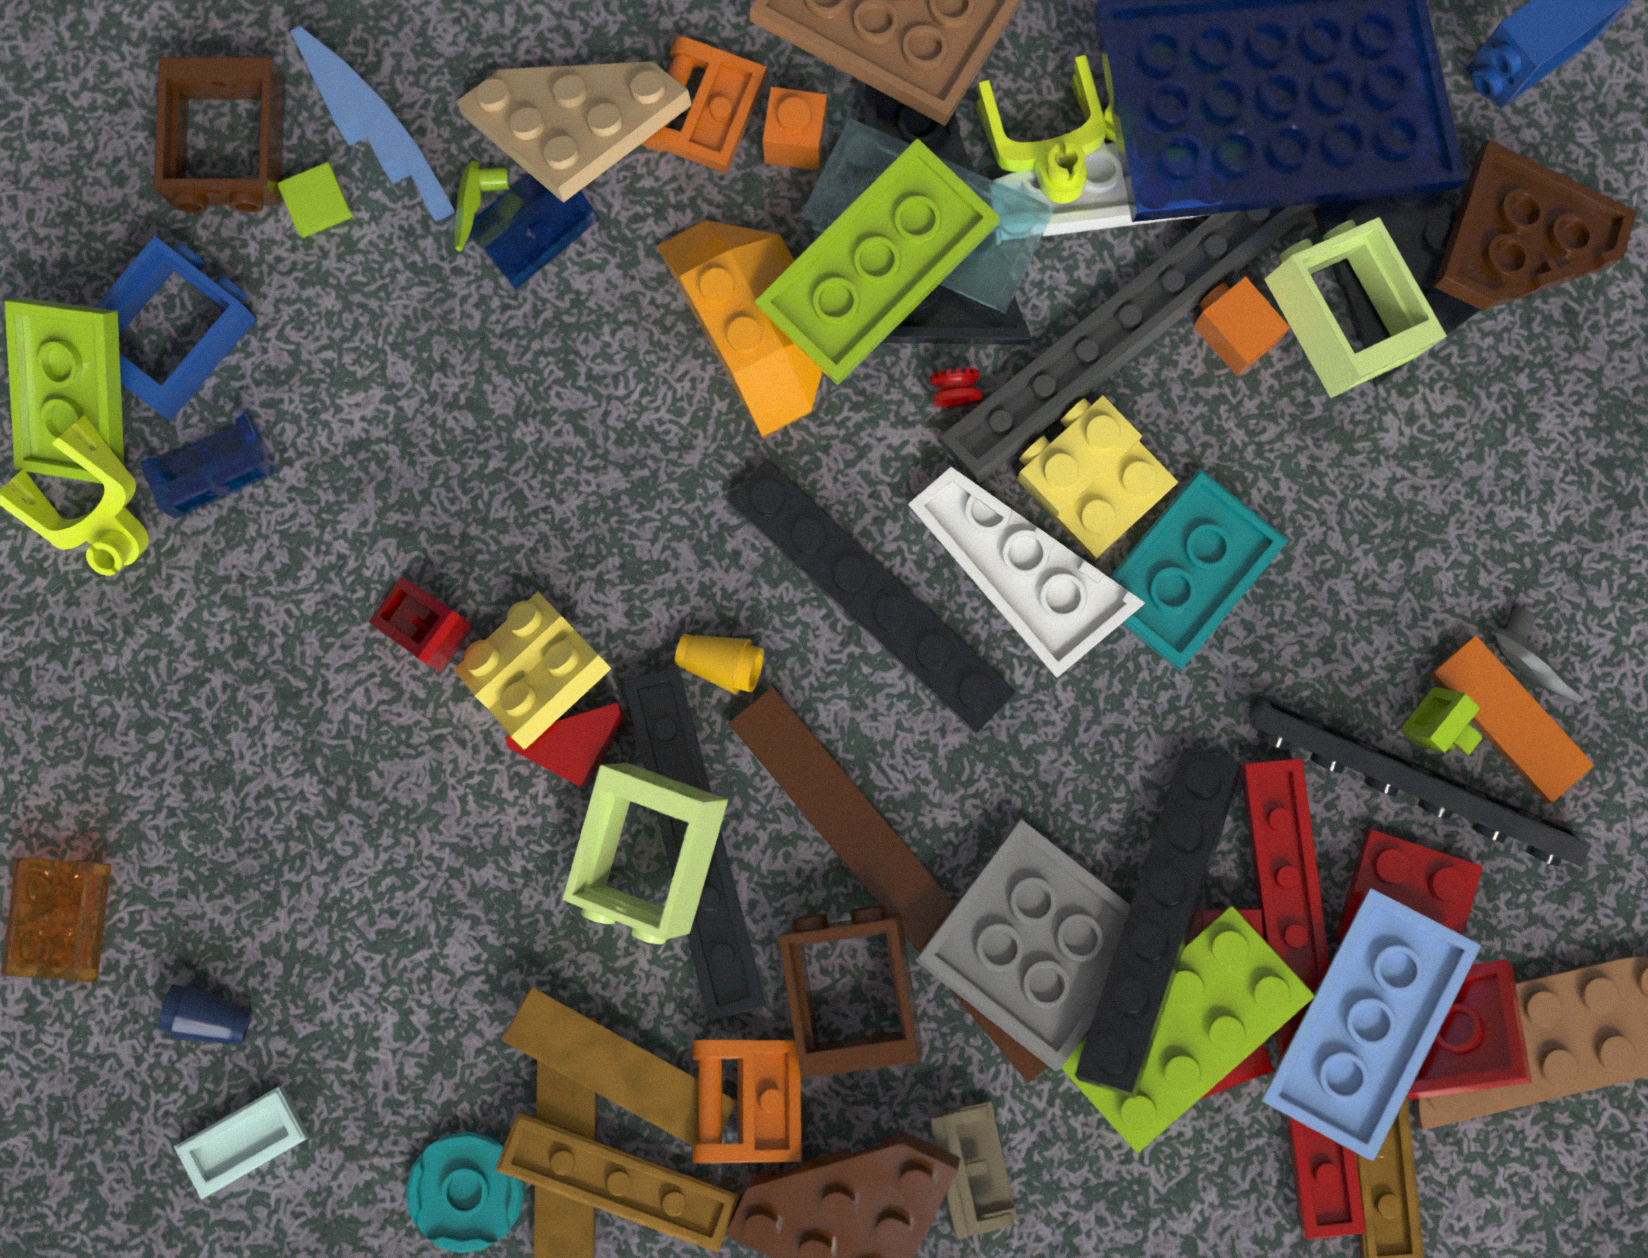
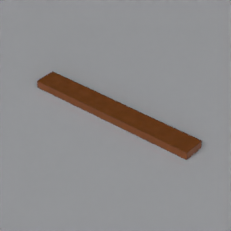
M771 687L728 724L879 905H885L886 914L901 912L904 935L915 949L920 952L954 907V902L783 698ZM950 989L1027 1083H1030L1048 1067V1065Z

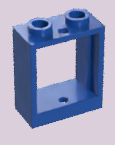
M1633 0L1529 1L1497 26L1467 66V69L1471 72L1474 87L1484 98L1493 99L1500 109L1504 108L1603 35Z
M154 236L94 308L118 311L120 335L170 275L175 272L224 311L162 385H159L120 354L121 384L171 422L256 321V318L243 305L249 296L223 275L216 282L200 271L206 263L181 242L178 241L173 248H170L158 237Z

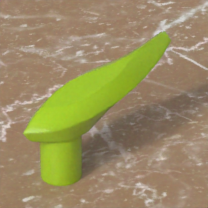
M472 160L463 170L458 192L454 228L455 249L460 252L469 237L474 215L482 202V191L509 190L507 167L480 169V164Z

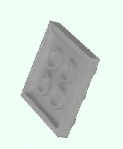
M1021 819L1015 823L914 960L1054 1071L1060 1070L1091 1026L1131 905Z

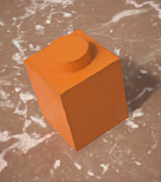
M771 87L763 134L764 163L819 171L827 121V94Z
M1244 277L1231 289L1223 282L1211 291L1199 303L1203 312L1193 326L1236 376H1239L1278 344L1291 328L1247 277Z

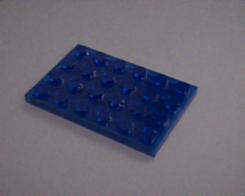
M1426 0L1097 1L1092 13L1132 222L1458 189L1466 180Z

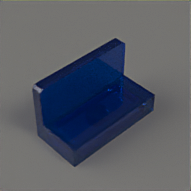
M527 174L474 218L468 238L484 251L504 279L516 290L601 218L581 191H578L563 203L531 174Z

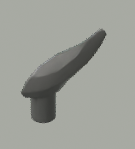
M1514 609L1506 629L1500 628L1494 631L1502 653L1512 665L1531 680L1579 703L1584 697L1549 663L1544 653L1537 650L1527 641L1536 618L1535 615L1525 609Z

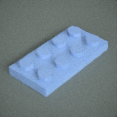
M1372 888L1368 889L1315 992V997L1311 1000L1260 1101L1368 1160L1374 1161L1481 945Z

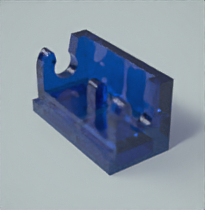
M244 414L235 418V425L160 459L158 457L155 459L150 457L140 462L155 497V503L160 511L177 519L278 473L252 415L247 416Z

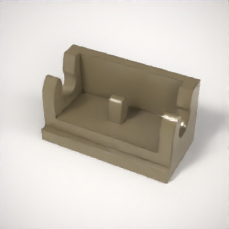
M991 1100L929 1113L928 1118L934 1145L961 1157L958 1171L946 1193L956 1239H964L972 1235L1013 1226V1220L1018 1218Z

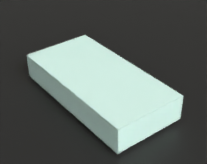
M282 1085L181 1142L174 1148L200 1198L203 1199L308 1139L310 1136Z

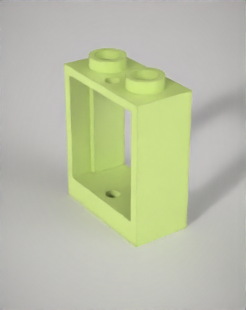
M1380 217L1360 226H1356L1354 220L1346 221L1327 232L1322 237L1324 241L1314 246L1310 239L1296 243L1279 255L1282 264L1264 279L1330 398L1417 358L1447 337ZM1346 258L1391 335L1390 338L1358 353H1354L1310 275Z
M629 763L600 765L562 900L582 907L581 915L589 920L603 924H614L617 921L633 928L632 936L648 943L665 944L666 939L690 934L728 799ZM630 801L689 823L665 908L606 886Z

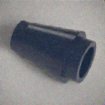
M191 982L186 987L172 984L162 1007L158 1030L171 1033V1040L242 1045L250 1024L252 1011L243 1009L241 1006Z

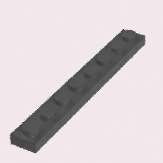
M1282 159L1279 160L941 435L940 440L943 448L978 484L1196 307L1211 291L1229 280L1320 205V192Z

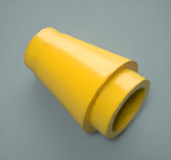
M689 634L682 635L675 654L676 667L684 668L686 671L733 694H738L740 690L752 692L755 689L764 660L763 648L753 646L751 639L703 635L693 636Z

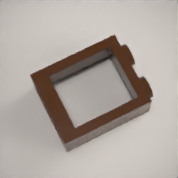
M159 57L154 188L175 209L183 212L199 213L206 211L208 205H229L233 210L251 213L262 211L263 205H281L282 194L277 183L282 181L285 77L272 57ZM189 100H261L259 178L186 179Z
M885 905L867 906L850 910L851 920L828 923L826 913L802 916L792 919L793 929H787L778 936L801 1079L920 1061L923 1054V1046L901 912L886 914ZM886 933L901 1031L819 1043L804 945Z

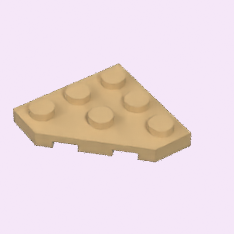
M653 61L499 69L457 100L464 118L563 203L692 105L688 89Z

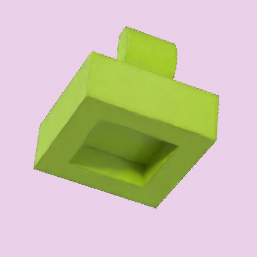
M1433 687L1399 731L1415 745L1446 753L1447 750L1452 752L1457 747L1464 755L1469 756L1483 739L1468 724L1480 710V707L1466 693Z

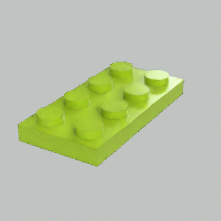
M917 138L754 301L755 305L838 386L1000 224V216Z
M1231 905L1184 948L1136 1099L1079 1081L1074 1074L1087 1035L1079 1042L1061 1069L1138 1154L1311 1001L1315 994L1237 909Z

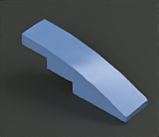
M301 26L291 30L290 32L329 112L347 144L350 146L368 138L383 170L392 184L411 175L435 222L455 213L418 145L380 96L342 58Z

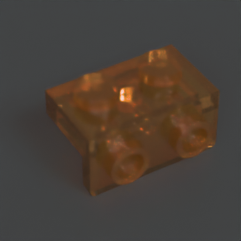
M22 857L15 860L1 968L2 975L10 977H40L77 982H98L112 864Z

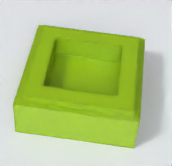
M329 162L277 183L301 238L353 217Z

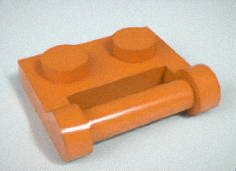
M678 36L675 38L669 53L673 60L667 73L685 87L693 68L700 67L705 69L706 72L681 132L668 128L669 122L641 143V145L659 152L666 151L728 174L768 76L767 67L696 40Z
M795 1040L693 1041V1060H698V1144H692V1163L801 1162V1075ZM722 1060H737L738 1144H722Z

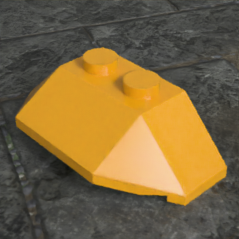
M704 220L657 245L660 255L761 437L764 438L811 413L823 371L756 307L754 302L795 261L781 235Z

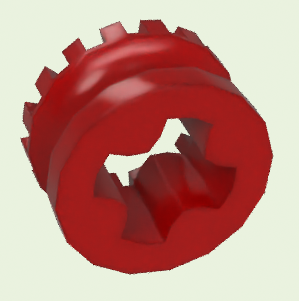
M961 367L955 369V374H952L950 368L946 369V371L941 370L930 375V385L937 389V393L932 396V405L939 408L968 406L982 400V391L975 388V382L980 380L979 370L965 367L961 373Z

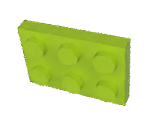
M21 297L5 300L14 469H24L27 472L103 484L52 443L85 415L124 466L118 311Z

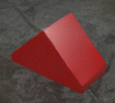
M404 577L399 579L369 620L371 625L440 673L474 627L455 611Z
M614 703L555 721L525 750L510 735L506 736L505 740L510 750L587 790L626 718L623 708L618 703Z

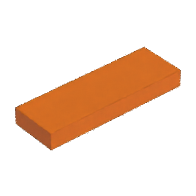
M1476 635L1470 637L1428 674L1440 688L1466 693L1480 707V710L1472 718L1471 722L1545 804L1553 803L1594 766L1589 758Z

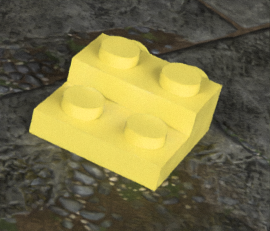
M1104 396L1100 397L1093 405L1085 398L1078 402L1061 419L1060 422L1067 429L1053 442L1050 443L1045 436H1042L1032 444L1019 458L1025 467L1017 477V481L1093 561L1104 553L1178 483L1166 468L1139 442L1142 435Z
M537 592L528 601H520L514 604L507 613L506 621L486 640L473 642L466 649L464 660L453 670L474 696L489 709L508 734L525 750L611 668L556 609Z

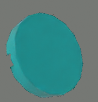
M474 1130L449 1133L429 1145L411 1167L406 1186L408 1213L415 1226L418 1225L421 1232L427 1236L426 1238L438 1248L457 1253L484 1250L503 1238L520 1217L526 1196L525 1181L495 1171L504 1143L493 1135Z

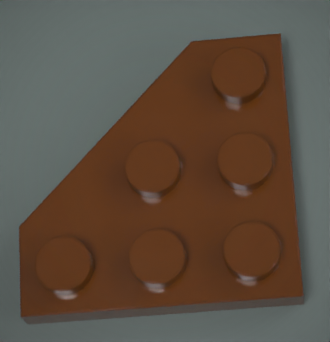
M1488 140L1477 152L1433 287L1485 311L1612 267L1625 255L1637 211Z
M902 1132L885 1137L880 1145L852 1152L850 1148L806 1160L804 1167L775 1175L774 1170L751 1176L725 1236L772 1258H914L958 1171L961 1157L910 1133Z

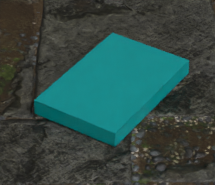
M1199 469L1109 577L1145 602L1122 625L1176 670L1181 671L1284 547L1288 539L1202 469Z

